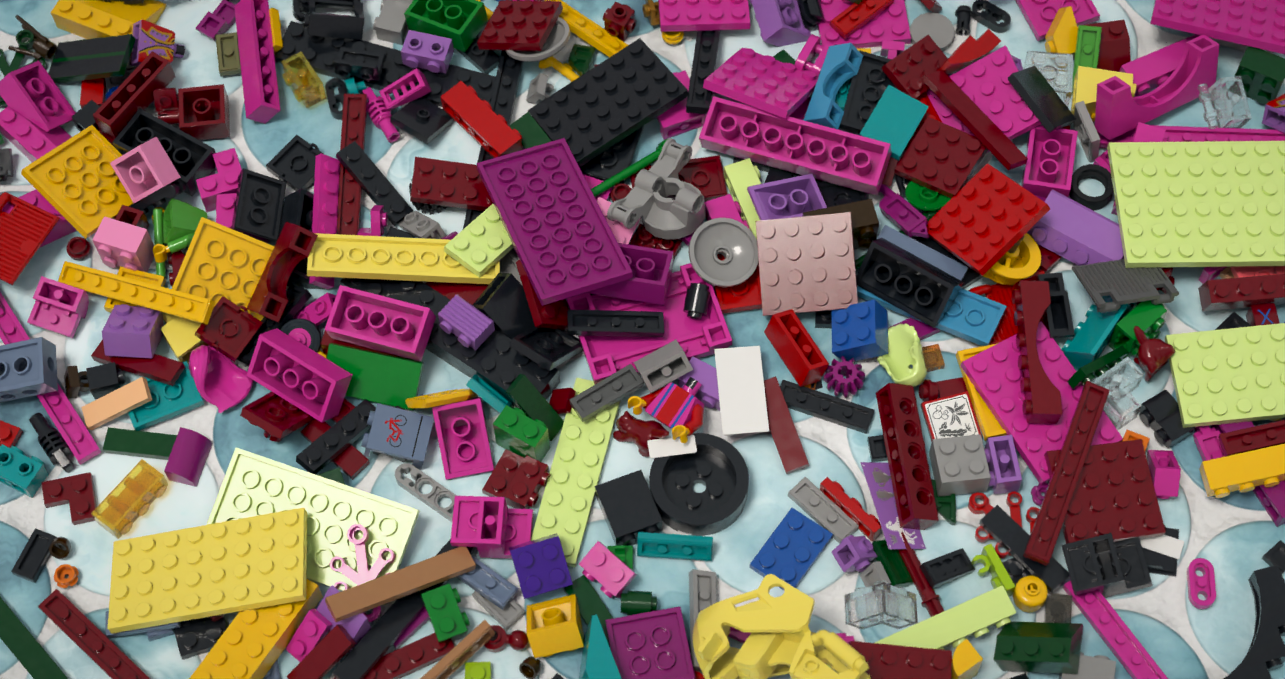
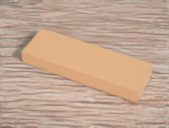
M140 377L81 407L87 429L93 430L152 401L147 379Z

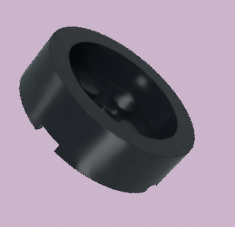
M693 433L697 448L696 453L657 457L654 459L649 476L650 492L665 524L676 531L680 530L691 533L693 536H705L728 528L741 515L748 497L749 474L742 455L732 444L711 434ZM694 483H701L706 486V489L702 493H696L692 490Z

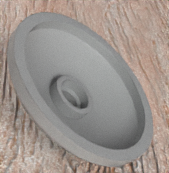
M558 17L541 51H505L510 57L524 62L547 59L557 54L570 38L568 23Z
M730 218L711 219L700 225L690 240V263L698 276L709 284L718 287L739 285L753 274L758 265L757 240L751 230L737 220ZM722 254L725 260H719L717 255Z

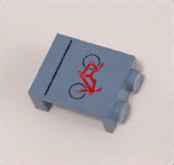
M377 403L376 410H370L367 425H371L370 433H364L361 447L366 448L364 456L369 457L371 450L412 460V465L421 470L434 417Z

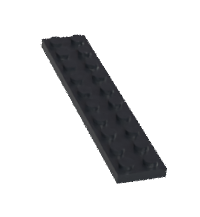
M293 21L290 22L282 38L283 47L274 55L276 62L345 80L352 77H342L335 74L333 59L338 57L340 47L384 53L385 62L379 81H367L353 77L355 83L364 81L365 86L378 90L384 89L416 69L403 64L400 50L358 39L308 35L307 28H304L303 24ZM449 64L447 73H434L428 69L417 67L424 74L432 90L422 96V98L439 107H442L440 96L460 81L467 87L469 85L473 87L482 101L486 100L489 104L491 102L495 76ZM398 90L400 96L403 95L402 90Z

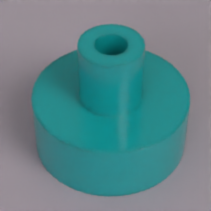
M353 77L344 80L348 94H359L358 92L366 89L364 81L355 83Z

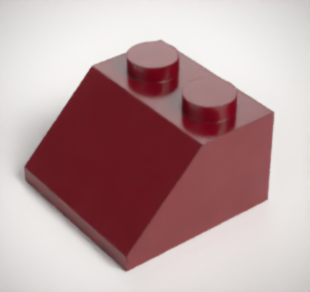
M1125 20L1084 25L1102 27L1097 69L1119 72L1121 65L1131 62L1130 38Z

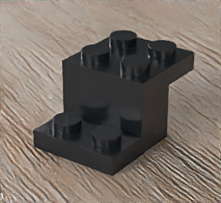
M1112 533L1062 545L1075 595L1100 589L1101 594L1106 598L1153 586L1139 537L1114 542Z

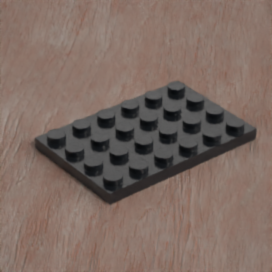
M639 38L529 109L528 112L551 141L565 138L578 166L581 167L690 95L687 88Z

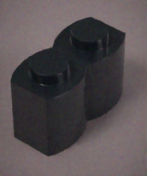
M1167 390L1160 392L1140 406L1139 417L1141 421L1154 430L1156 440L1167 448L1190 436L1195 427L1183 428L1178 403Z

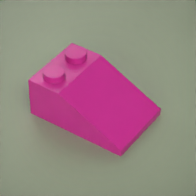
M40 61L12 71L0 81V96L5 103L44 131L49 132L73 121L72 116L75 114V111Z
M479 397L432 407L446 480L493 471L494 466L482 398Z

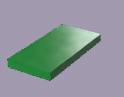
M329 343L326 359L353 374L345 396L415 410V408H408L405 400L418 396L424 362Z

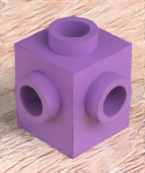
M850 535L844 538L831 551L843 572L858 571V573H861L877 557L872 543L865 536L854 537Z

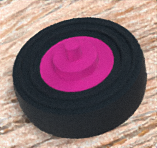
M301 318L293 319L281 328L282 332L313 351L318 352L320 350L322 336L319 328L313 322Z

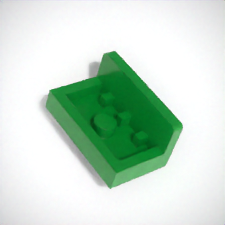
M449 583L421 594L438 643L467 633L466 627L470 626L465 611L460 612L457 603H460L461 599L456 588L452 589Z

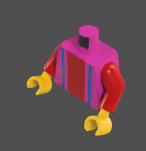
M689 377L683 388L670 382L668 385L641 398L638 396L630 397L628 399V408L633 407L635 415H640L642 407L645 408V412L672 429L674 440L680 436V442L686 443L688 436L692 435L703 425L704 403L695 397L702 384L692 377Z

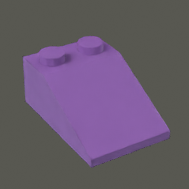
M813 174L758 184L747 188L760 220L802 217L803 212L827 208Z

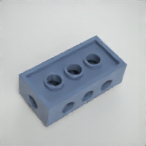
M43 337L0 346V403L58 391L55 344Z

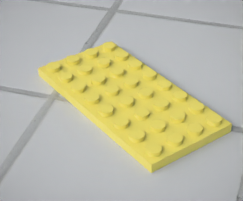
M303 507L114 541L107 629L112 634L306 600L307 511Z

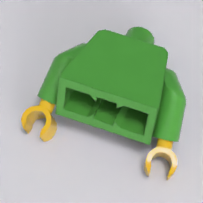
M175 198L170 199L165 210L162 207L155 208L162 209L164 243L167 244V246L156 244L153 247V254L157 263L166 261L167 253L169 252L173 254L189 248L201 217L207 219V213L204 210Z

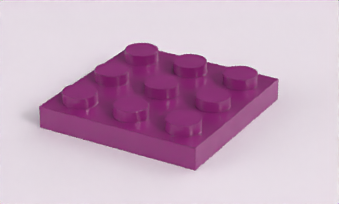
M680 606L605 620L610 649L622 679H695Z

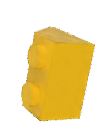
M576 594L527 605L526 634L534 658L549 657L555 653L574 651L584 647V632Z

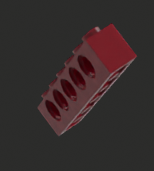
M888 383L876 392L900 528L926 530L938 522L939 519L914 388L911 385Z

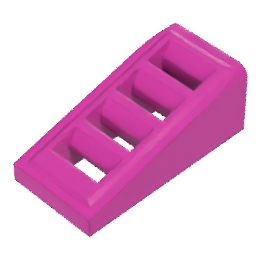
M416 68L380 90L379 93L387 109L390 111L420 98L432 90L424 74ZM400 89H401L402 92H403V95H401V96H400V94H399V92H398V90H400ZM391 93H393L396 98L393 101L389 95Z

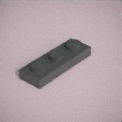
M629 364L573 397L569 402L581 421L584 422L642 388L644 381L632 364Z

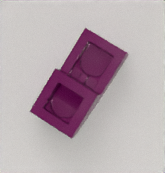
M222 0L213 13L207 12L197 25L196 30L215 40L216 35L224 34L236 22L235 4Z

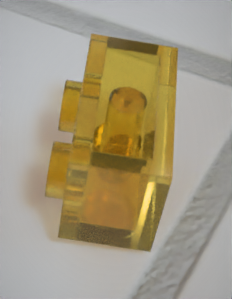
M302 52L281 61L284 69L282 77L287 86L292 85L294 88L293 94L298 102L302 101L306 108H309L327 98L322 81Z

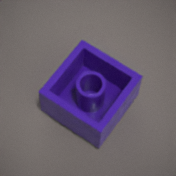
M557 533L509 547L524 599L573 584Z

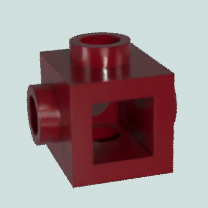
M615 2L603 15L605 30L625 42L629 34L636 27L635 10L628 5Z

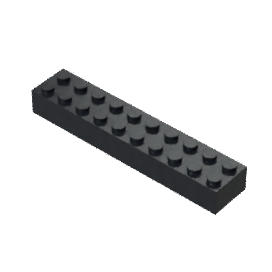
M342 278L340 280V285L430 308L436 319L426 349L470 378L477 374L516 408H518L505 391L519 374L525 375L545 399L550 396L560 383L559 370L557 368H553L550 371L542 369L528 357L519 355L517 350L510 347L512 339L496 329L477 350L470 346L468 348L463 346L458 341V337L452 334V332L450 334L444 332L439 326L438 313L451 300L422 281Z

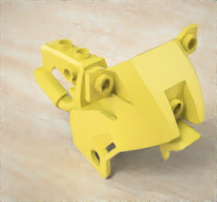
M773 574L766 575L758 589L719 601L701 610L694 624L693 647L704 679H767L768 677L790 674L791 679H871V677L865 672L869 667L864 656L836 633H830L827 630H819L816 633L810 631L808 624L810 623L815 604L814 599ZM776 586L782 587L784 593L780 597H772L769 594L771 588ZM757 597L760 599L752 603L735 607V604L744 601H748ZM730 627L742 632H752L740 649L731 647L727 637L730 633Z

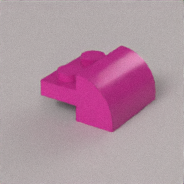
M41 276L33 299L36 301L27 323L73 338L81 318L85 319L89 305L88 294L85 290Z

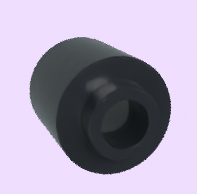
M690 283V288L686 292L683 309L684 312L688 313L687 317L701 319L702 316L707 315L711 294L708 292L709 286Z

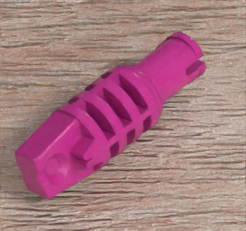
M370 87L363 90V94H367L368 97L367 113L374 125L383 131L388 142L397 141L400 138L399 132L395 125L390 123L392 114L387 109L382 97H376Z

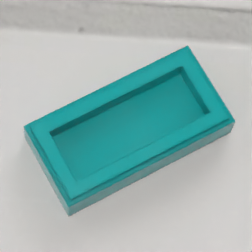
M474 374L466 384L467 387L499 413L502 412L506 405L509 407L512 405L509 400L477 374Z

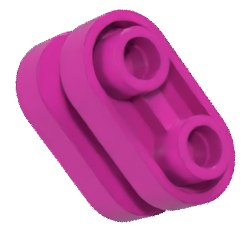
M811 34L796 59L795 69L801 71L810 70L815 72L816 76H819L829 46L837 44L827 41L825 46L820 45L821 38ZM816 53L819 54L815 63H811Z

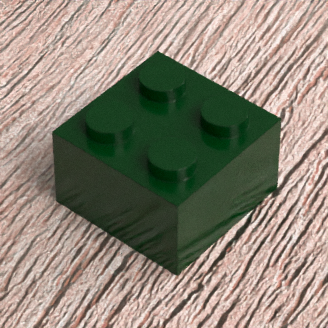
M1248 46L1229 90L1266 105L1268 102L1276 99L1284 82L1285 58Z

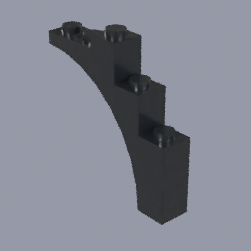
M1278 565L1256 570L1248 579L1255 605L1254 635L1243 661L1231 674L1223 679H1272L1269 671L1283 666L1285 661V644L1281 636L1285 635V581Z

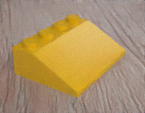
M59 0L51 11V15L57 28L85 39L133 34V24L140 20L156 24L167 6L165 3L157 0H144L140 4H124V1L111 0V2L104 0Z

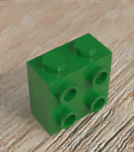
M1151 300L1141 301L1116 324L1108 346L1115 350L1123 345L1129 352L1123 358L1125 361L1132 355L1137 357L1140 345L1134 332V326L1140 327L1148 339H1157L1161 333L1159 329L1166 322L1164 317L1167 310L1164 305H1154L1151 303Z
M506 405L493 423L496 444L525 458L527 455L541 462L550 449L547 426L538 419L532 420L527 417L519 408L514 407L513 409Z

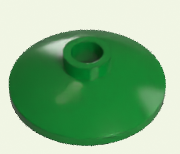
M912 181L908 183L905 190L907 201L912 206L926 211L939 210L951 199Z

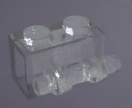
M1241 76L1219 78L1209 89L1207 84L1198 86L1200 92L1198 98L1200 103L1203 104L1205 111L1203 117L1204 121L1208 123L1209 129L1217 127L1242 128L1252 119Z

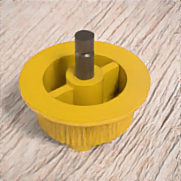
M1026 233L983 276L1003 285H1014L1020 280L1032 276L1041 264V252L1037 243Z

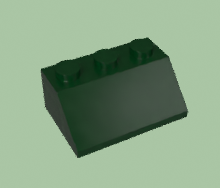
M1011 621L997 635L994 661L1003 671L1078 674L1083 624Z

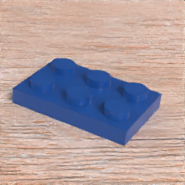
M791 508L752 560L749 568L763 577L773 574L796 588L831 541L833 534L799 511Z

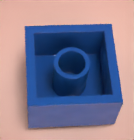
M875 299L850 305L846 309L832 310V353L840 360L844 356L848 362L852 358L855 361L887 355V310Z

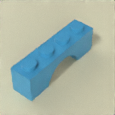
M852 43L829 46L804 121L839 129L844 111L835 103L837 92L848 79L857 75L863 55Z

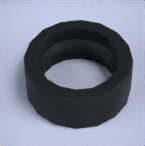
M1094 164L1084 165L1075 170L1072 175L1070 198L1093 211L1108 205L1114 192L1111 173L1100 165ZM1086 178L1096 179L1104 185L1105 192L1097 197L1088 196L1080 191L1078 183Z

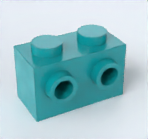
M2 444L0 446V482L33 498L42 482L49 475L44 467L45 463L35 456L31 458L25 456L24 452L15 446L9 448Z

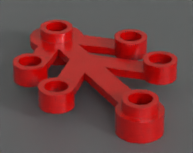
M1013 491L1008 494L1006 503L1010 509V517L1022 528L1020 513L1022 496L1020 493ZM974 493L969 498L968 508L974 514H987L994 508L989 504L988 497L983 493ZM1015 497L1018 499V502L1013 503L1010 498ZM975 499H982L983 504H977ZM1037 507L1029 508L1026 513V520L1030 523V535L1036 518H1031L1029 514L1036 513L1038 515L1040 509ZM982 526L976 529L975 538L978 542L984 543L988 540H996ZM984 531L987 536L981 537L978 532ZM999 542L996 544L995 551L999 558L1003 559L1007 556H1012L1008 551L1005 553L999 552L998 548L1003 546Z

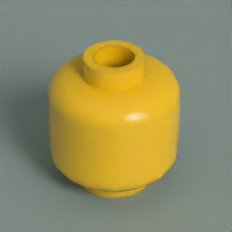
M1036 576L1021 578L1016 583L1013 592L1015 605L1020 610L1028 613L1041 609L1047 599V586L1043 580Z

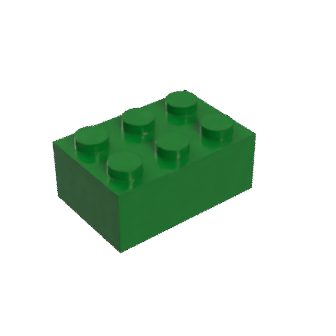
M413 0L404 12L409 30L450 38L453 42V48L466 52L488 21L484 3L477 0Z

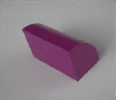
M180 427L164 470L168 480L197 487L213 443L198 432Z

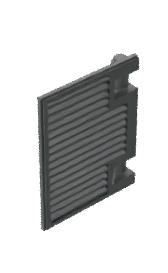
M1124 259L1072 267L1073 272L1096 304L1097 311L1100 313L1118 311L1122 304L1151 300V303L1154 305L1170 303L1174 301L1175 296L1179 295L1178 290L1161 267L1125 268ZM1164 287L1167 292L1159 294L1156 288ZM1110 295L1113 301L1106 303L1102 296Z

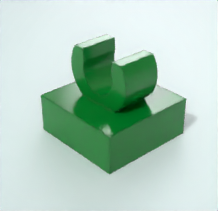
M608 546V549L633 570V546Z

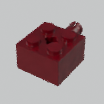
M224 84L178 89V110L158 112L159 119L170 125L179 124L181 131L198 140L230 137L229 98Z

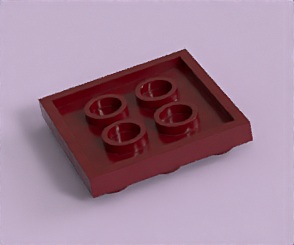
M500 0L477 41L479 49L541 51L563 10L561 1Z
M928 117L895 166L894 172L898 176L952 198L967 184L988 149L977 137Z

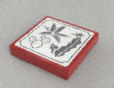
M968 391L920 404L931 442L932 439L981 434Z

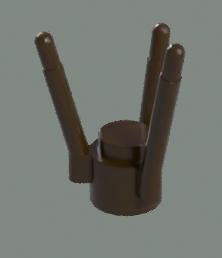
M16 15L15 18L21 22L22 28L33 33L36 40L32 48L35 52L14 46H9V50L34 57L38 61L42 57L46 60L52 58L56 52L57 45L41 35L22 17Z

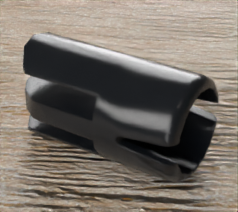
M797 0L803 25L806 29L812 30L824 18L820 0Z

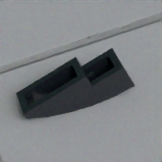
M1062 272L1038 274L1036 281H1049L1051 303L1043 315L1046 329L1049 331L1050 338L1074 337L1068 292L1064 288Z

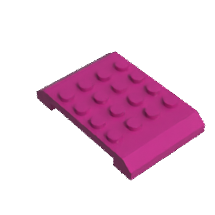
M691 263L680 266V271L672 273L664 305L603 295L591 296L590 293L567 298L570 310L663 312V337L578 335L594 384L599 383L629 364H632L639 374L633 362L674 340H677L689 361L692 356L699 359L715 354L714 349L728 348L732 345V338L712 284L698 276ZM690 283L709 286L708 292L711 294L707 315L702 316L701 319L687 317L688 313L683 311L686 292L690 288Z

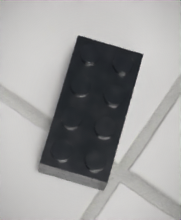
M139 109L114 139V147L124 155L139 145L157 137L180 175L179 179L186 183L184 193L193 196L198 190L196 180L209 176L216 167L212 155L216 153L215 149L152 114Z

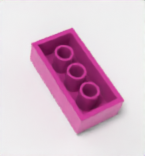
M340 285L324 330L332 339L421 362L436 316L427 307Z
M277 328L259 335L246 374L252 380L320 422L338 416L353 375Z

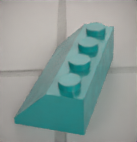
M1110 295L1102 296L1106 303L1113 301ZM1135 303L1122 304L1118 311L1106 313L1098 312L1097 306L1094 304L1090 306L1085 315L1088 317L1084 323L1079 322L1074 330L1076 336L1072 341L1068 339L1061 349L1076 371L1100 357L1110 342L1116 324L1132 310Z

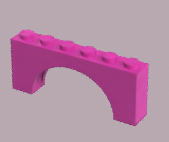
M1204 34L1186 42L1184 54L1174 72L1159 87L1141 96L1132 97L1131 86L1116 76L1097 84L1095 128L1097 132L1111 140L1136 128L1138 122L1145 124L1215 90L1220 44Z

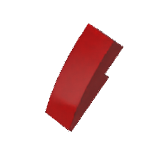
M989 28L977 40L970 35L937 71L943 70L946 74L958 72L985 57L1001 40Z

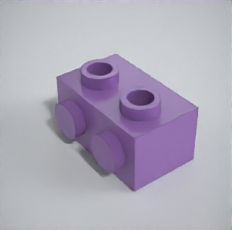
M408 30L401 50L404 65L411 68L428 69L434 73H447L454 53L452 39Z
M1005 435L988 438L984 449L991 476L988 486H992L994 494L1019 491L1022 477L1013 436Z

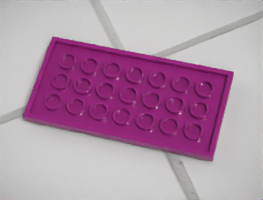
M565 138L477 163V170L542 306L633 278V272Z

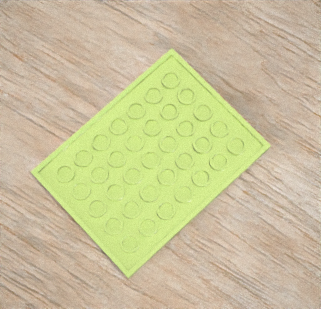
M1285 141L1109 142L1107 151L1125 268L1285 266Z

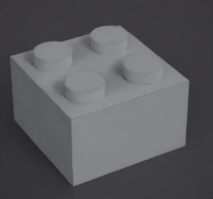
M981 434L932 439L929 456L938 497L951 494L987 492L991 476Z

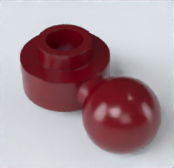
M492 625L491 627L498 634L496 640H489L484 646L488 651L494 653L504 650L507 645H510L514 650H523L528 645L529 640L527 634L522 630H515L509 635L501 626Z

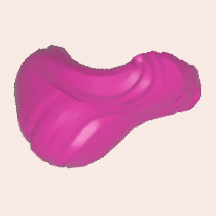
M201 345L191 352L189 370L196 388L207 402L218 407L220 414L229 408L237 406L247 397L253 386V380L246 376L247 371L236 366L228 357L219 351L217 352L210 345Z

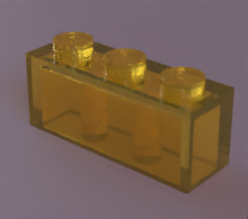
M141 459L91 514L100 526L119 539L131 530L133 523L139 516L146 514L150 504L165 493L169 484L163 474Z

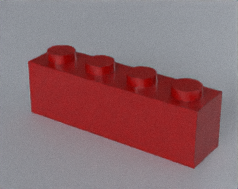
M460 81L440 96L442 108L493 158L523 150V138L519 131L515 128L512 130L507 125L505 118L500 114L497 115L486 100L482 101L470 85L467 87Z

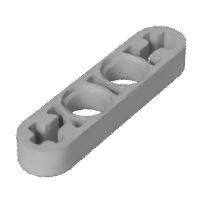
M409 463L399 465L395 470L397 484L452 522L454 499L457 495ZM410 472L411 478L416 481L413 485V481L407 477L402 480V473L408 474ZM430 484L432 491L429 494H421L419 492L420 486ZM443 497H448L452 500V503L449 507L442 508L438 505V501Z

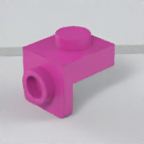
M384 205L373 206L371 209V228H360L357 235L382 236L384 234V227H387L388 215L384 213Z

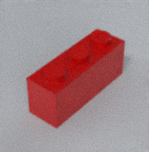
M793 309L773 314L764 333L798 385L803 387L819 382L829 363Z

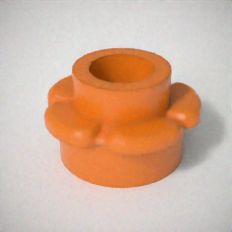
M68 564L60 565L55 571L54 581L57 582L60 588L74 586L78 581L77 576L79 572L74 566Z

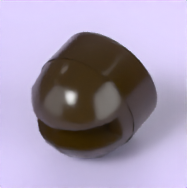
M65 537L55 538L49 547L50 554L58 559L67 557L71 549L70 541Z
M528 657L519 665V669L526 678L535 679L542 669V664L539 659L535 660L534 657Z

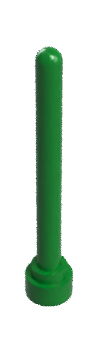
M667 139L658 144L656 151L592 188L591 191L594 197L657 161Z

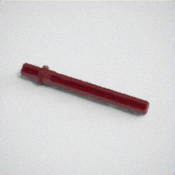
M902 531L901 534L906 549L897 550L923 601L921 603L922 607H926L930 617L944 612L939 601L941 597L936 595L934 589L928 583L920 569L921 563Z

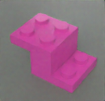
M455 496L451 546L477 547L480 558L512 559L509 547L531 541L533 509L508 508L505 497Z

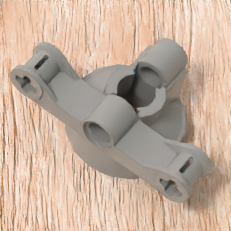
M672 138L667 139L658 160L649 170L642 169L639 171L635 178L634 188L625 198L616 200L610 205L607 218L611 221L621 222L624 227L630 229L641 217L645 229L655 237L663 239H680L696 231L705 219L706 207L704 196L698 188L691 183L680 181L678 173L692 156V147L688 145L682 146Z

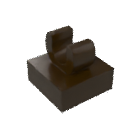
M67 366L64 383L68 399L77 398L79 391H89V384L80 381L88 379L87 371L78 373L77 366Z

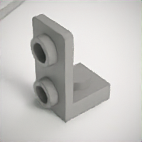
M418 211L407 214L399 223L401 229L417 238L441 239L446 236L438 222Z

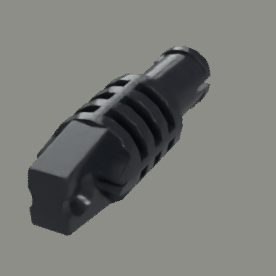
M41 413L31 416L29 422L39 435L38 442L52 464L56 465L59 463L66 472L75 468L68 457L72 452L58 430L51 428Z

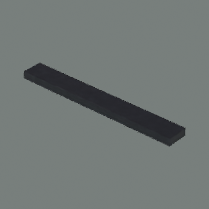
M449 540L437 555L455 549L458 546H451ZM467 547L472 555L477 547ZM449 580L397 599L332 672V676L336 679H363L424 610L425 606L421 594L444 586Z

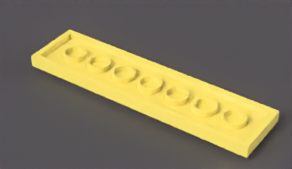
M315 233L318 236L307 261V276L490 284L500 273L499 260L479 278L444 252V246L451 241L446 239Z

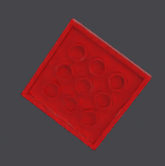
M987 163L958 191L956 196H953L928 221L927 230L931 239L983 276L1050 208L1043 200Z

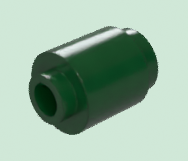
M628 591V593L621 594V613H627V616L657 611V597H652V591Z

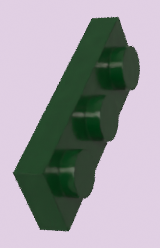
M1123 345L1079 368L1067 381L1068 384L1074 389L1080 385L1084 386L1086 381L1093 382L1096 377L1098 379L1102 378L1110 369L1113 372L1124 363L1122 359L1129 352Z

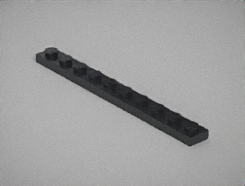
M502 50L490 105L492 110L497 115H502L507 121V125L510 126L524 61L516 60L510 57L505 50ZM481 146L477 163L493 159ZM467 209L463 229L484 211Z

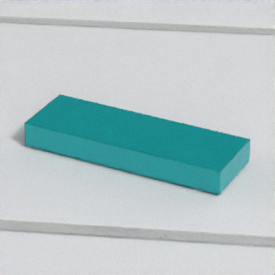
M638 532L637 556L712 561L713 537Z

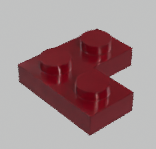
M91 472L42 482L44 505L46 508L69 504L73 525L98 520L94 482Z

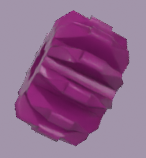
M844 356L841 357L840 362L833 359L831 365H828L825 371L824 381L828 383L827 389L828 391L834 390L835 397L839 393H843L846 399L848 392L855 396L858 391L857 389L863 388L865 373L861 371V364L854 365V358L850 359L849 362L846 361Z

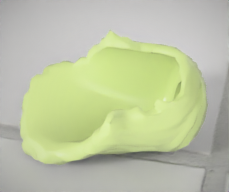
M900 323L888 329V354L879 356L877 361L886 369L894 383L911 385L914 388L923 383L927 375L922 345L920 344L917 331L914 326H909L907 323Z

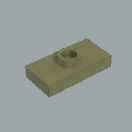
M237 32L216 35L220 77L241 74Z

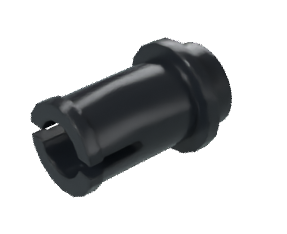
M959 6L955 11V16L957 17L956 34L961 36L963 29L965 30L964 35L970 34V18L973 12L969 6Z

